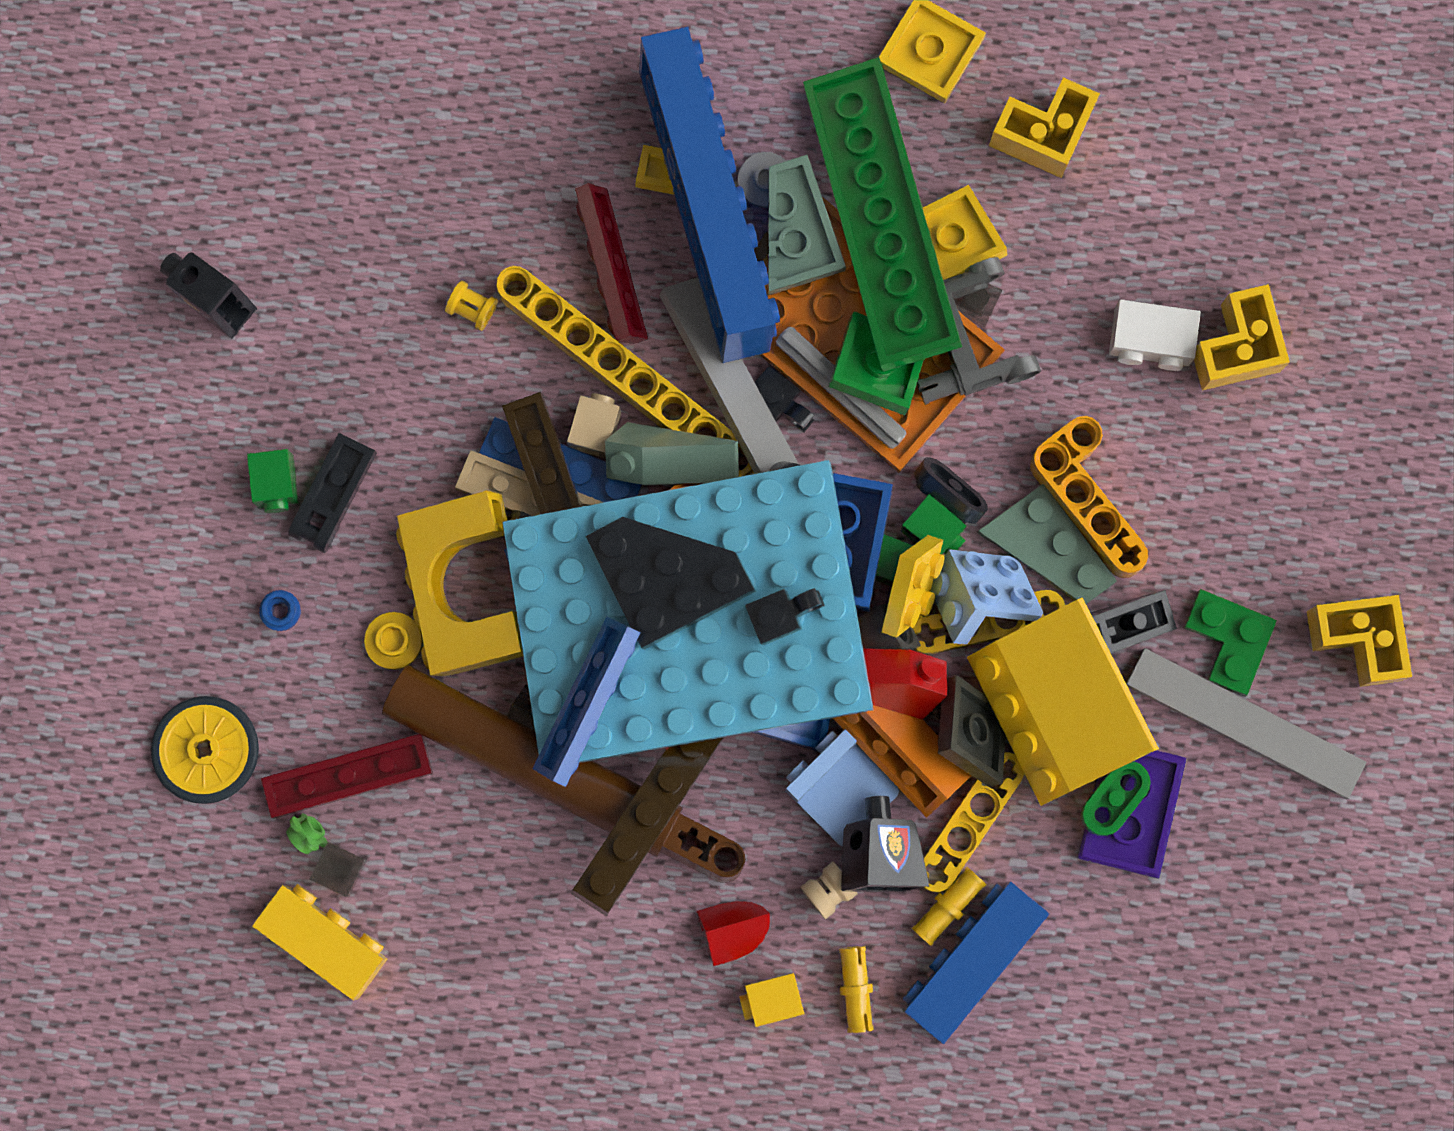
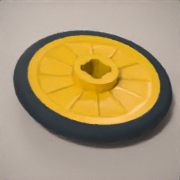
M213 696L190 698L171 708L158 723L151 743L152 764L160 782L178 798L198 804L219 802L237 793L252 776L259 753L256 730L245 712L232 702ZM210 741L212 754L200 759L197 749L198 744Z

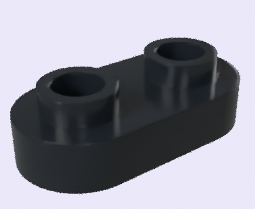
M926 457L914 471L918 489L927 496L930 494L964 524H976L987 512L988 505L984 498L939 460Z

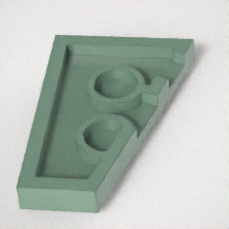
M808 155L769 166L768 296L846 270Z
M1044 484L1040 485L977 532L988 541L1003 549L1008 555L1036 572L1045 581L1074 601L1083 597L1087 604L1117 582Z

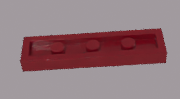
M590 183L575 188L578 198L576 204L577 213L585 224L588 235L587 250L590 257L595 261L599 276L597 278V287L601 296L605 299L609 313L607 317L609 330L618 342L636 344L648 340L608 189Z
M421 734L266 776L261 778L270 816L275 819L433 774L424 737Z

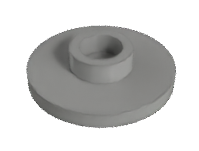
M761 152L752 155L742 164L738 174V186H742L745 198L750 204L760 208H768L769 166L785 162L786 160L783 157L771 152Z

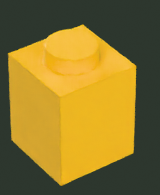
M794 973L745 985L747 994L739 996L745 1020L754 1019L755 1027L804 1015Z

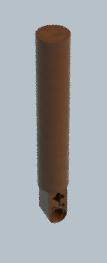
M407 665L398 676L383 706L382 715L608 833L612 831L641 787V785L593 760L580 762L577 770L571 775L566 787L548 779L532 769L539 756L535 730L410 665ZM679 806L649 851V854L658 858L660 853H663L720 883H729L737 879L743 870L746 860L743 848L733 840L681 814L683 807ZM689 833L696 836L695 844L700 849L691 846L688 851H684L681 848L682 840L678 837L686 838ZM720 852L733 854L737 860V867L729 872L719 870L714 863L715 855Z

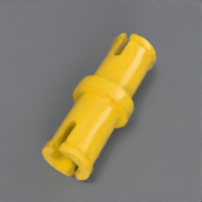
M968 867L964 869L965 871L943 895L940 892L934 898L937 902L912 927L930 946L934 944L933 942L955 918L958 921L964 915L961 911L987 885Z
M866 946L839 948L844 984L840 986V995L845 996L848 1023L847 1033L866 1032V1030H874L869 993L873 992V983H868Z

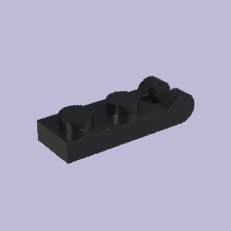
M338 433L289 528L288 536L299 541L304 538L314 543L313 548L326 553L377 452ZM314 513L326 518L321 529L310 524Z

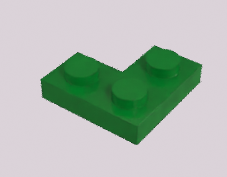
M1200 589L1184 628L1221 643L1207 680L1244 697L1248 696L1277 620Z

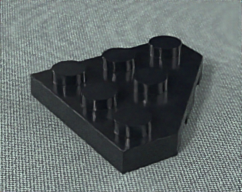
M621 517L586 536L630 627L641 632L637 641L644 650L756 592L738 554L718 546L625 517Z

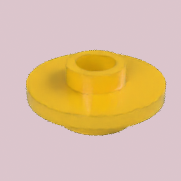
M399 612L384 613L376 617L368 626L364 638L365 649L371 660L380 667L392 670L401 669L410 665L418 657L422 647V634L415 621L409 616Z

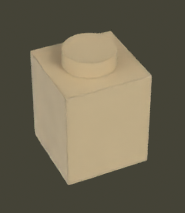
M592 393L591 398L580 396L567 440L568 447L606 459L605 440L616 432L621 416L620 406L614 405L615 400L613 398L597 393Z

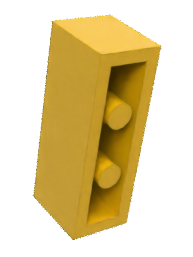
M296 884L293 889L282 885L252 927L350 999L358 1000L388 959L380 953L384 946L366 933H363L360 938L347 929L351 922L334 909L330 908L327 913L323 912L313 904L317 897L301 885Z

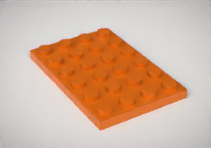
M822 197L846 270L769 296L768 285H764L768 299L774 298L776 300L780 322L776 323L777 336L772 339L770 352L759 355L900 473L966 396L960 395L957 392L925 405L921 398L922 392H919L916 384L910 408L905 416L881 407L907 433L899 445L890 449L776 345V340L780 334L788 327H793L835 365L850 316L854 311L866 315L838 209ZM767 255V256L763 259V261H764V263H765V266H766V269H767V273H768V255ZM958 311L979 368L995 363L1004 353L1005 349ZM945 352L924 359L918 379H924L950 370L952 363L948 353Z

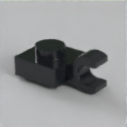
M768 366L754 383L773 418L777 422L781 416H784L805 433L814 422V415L804 406L795 402L796 398L800 395V390Z
M815 588L805 591L793 599H790L786 589H782L745 605L759 642L763 646L802 630L798 617L825 606L819 590L816 591Z

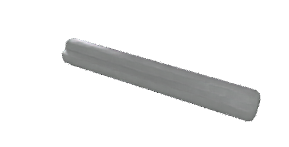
M788 327L780 334L776 340V345L888 448L893 449L899 445L907 434L904 428L880 406L828 387L835 365L793 327Z

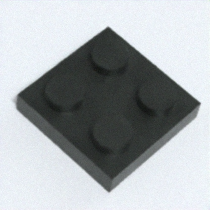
M957 675L947 678V696L941 701L938 754L988 787L1002 784L1006 735L986 695Z

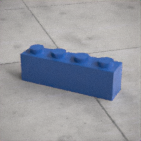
M1011 881L1007 882L1003 888L998 883L992 887L981 901L986 906L977 919L970 915L955 933L960 938L959 942L950 952L943 948L929 965V968L934 972L924 984L917 980L902 998L907 1003L902 1011L941 1044H945L1050 914Z

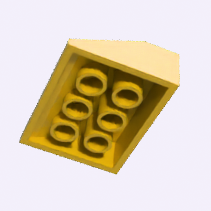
M1083 597L967 656L1040 806L1159 749Z

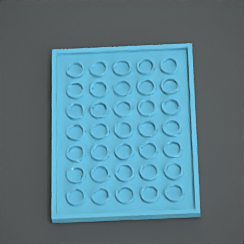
M829 460L503 522L539 754L606 616L630 627L586 538L587 535L621 517L736 552L756 592L645 650L636 641L635 650L627 660L617 680L616 689L608 699L598 719L596 731L590 736L580 756L579 763L874 711L832 467ZM813 588L816 591L819 590L825 606L798 617L802 630L764 646L760 644L745 607L746 604L782 589L787 590L790 599Z

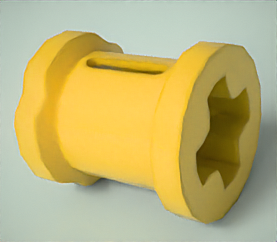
M462 280L450 295L445 312L449 315L456 313L475 323V328L483 331L496 310L498 299L493 296L490 298L482 296L469 289L468 283ZM467 301L478 307V310L466 305L465 302Z

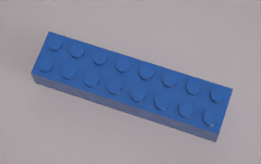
M683 27L641 37L639 75L660 148H662L665 165L669 179L672 182L673 193L722 363L770 352L772 339L777 336L776 323L780 322V315L776 300L774 298L768 299L764 285L769 284V278L763 260L757 261L753 249L758 247L755 228L752 223L746 224L743 211L747 210L742 186L735 187L732 174L736 173V166L731 149L724 150L721 137L725 136L722 116L720 112L713 113L710 103L711 100H714L712 82L709 76L703 77L700 69V64L704 63L699 40L692 41L689 28Z

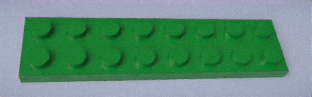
M877 57L804 81V88L883 372L961 348L962 343L880 58Z

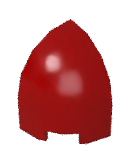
M734 901L697 911L701 930L706 935L709 948L708 953L713 966L734 961L752 953L764 941L770 928V913L763 906L753 902Z

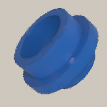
M276 590L263 598L259 607V614L262 622L268 628L274 631H286L294 627L301 615V606L298 599L290 592ZM278 604H285L288 608L287 615L283 618H276L274 616L273 610Z

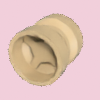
M831 862L823 869L822 875L818 879H810L800 887L824 919H827L835 912L836 905L840 902H848L858 894L857 892H843L841 890L842 871L834 862Z

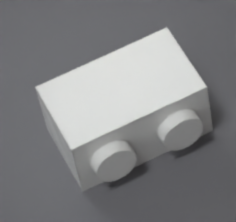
M1119 300L1114 310L1109 355L1119 356L1118 361L1123 364L1141 365L1143 360L1159 362L1158 367L1161 369L1180 371L1183 369V366H1189L1195 359L1201 311Z

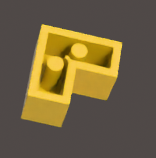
M1063 77L1047 113L1009 97L993 131L989 146L1062 178L1100 93Z
M1269 284L1229 293L1221 304L1228 335L1200 341L1196 346L1194 359L1202 391L1280 373L1290 361Z
M1399 595L1316 605L1306 611L1313 652L1353 647L1360 687L1401 682L1412 677Z

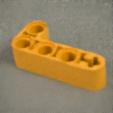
M1079 416L1062 427L1036 449L1030 461V469L1036 480L1041 485L1044 484L1106 567L1115 576L1130 578L1146 565L1148 549L1081 466L1080 463L1088 458L1099 446L1103 434L1099 422L1094 418ZM1075 429L1086 430L1091 436V445H1077L1072 438V431ZM1045 453L1054 454L1060 461V469L1056 471L1046 470L1040 463V456ZM1069 485L1080 486L1085 492V501L1082 503L1070 501L1066 496V487ZM1096 516L1106 518L1111 525L1110 534H1097L1091 525L1092 518ZM1120 534L1123 538L1109 550L1106 545ZM1130 550L1134 552L1135 557L1132 559V563L1127 562L1123 565L1119 561L1123 554L1122 551L1124 553Z

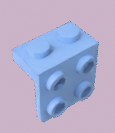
M949 549L944 557V564L939 576L933 580L931 592L935 593V602L953 643L968 644L986 616L1036 621L1043 614L1021 563L1011 556Z
M846 729L839 736L832 731L815 748L820 755L810 765L803 760L786 777L791 784L785 790L840 846H843V829L846 824L866 819L865 798L889 796L891 803L899 793L898 787L856 745L857 740Z

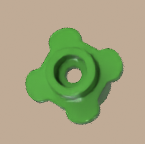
M302 813L298 818L292 817L289 820L291 826L286 831L287 836L294 847L300 852L310 854L312 851H317L319 846L324 848L328 845V841L324 837L325 830L314 817Z

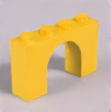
M486 490L397 515L399 523L396 531L397 540L401 549L405 552L408 566L405 568V579L409 588L413 590L416 604L413 609V617L416 626L422 633L424 646L422 647L421 655L425 667L430 671V675L450 676L523 657L516 611L467 622L453 612L444 593L446 569L452 558L460 550L469 545L505 535L503 522L507 521L502 494Z

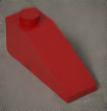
M863 648L873 705L923 720L947 696V661L909 649Z

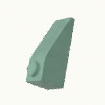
M630 422L625 423L605 440L606 475L609 479L651 485L710 483L739 477L738 441Z

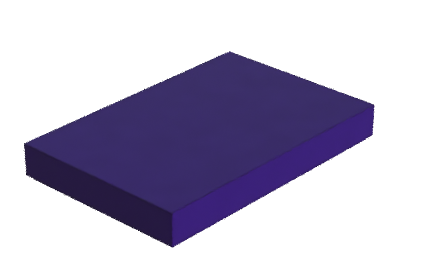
M1155 750L1135 760L1134 762L1141 764L1150 776L1148 793L1115 833L1107 836H1097L1084 827L1077 859L1159 879L1187 758ZM1106 775L1095 780L1093 792ZM1124 775L1120 780V785L1124 790L1130 791L1134 787V780L1132 777ZM1099 807L1095 811V818L1100 823H1106L1109 819V813L1105 808Z

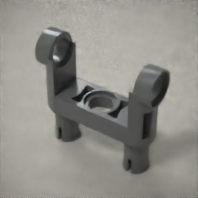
M999 257L977 262L966 268L965 273L944 280L962 347L947 352L952 363L950 370L924 379H918L917 386L919 392H922L921 398L925 405L957 392L960 395L967 396L1003 382L1007 384L1018 383L1041 372L1035 355L1019 358L1016 355L979 368L954 299L988 288L987 283L1005 274Z

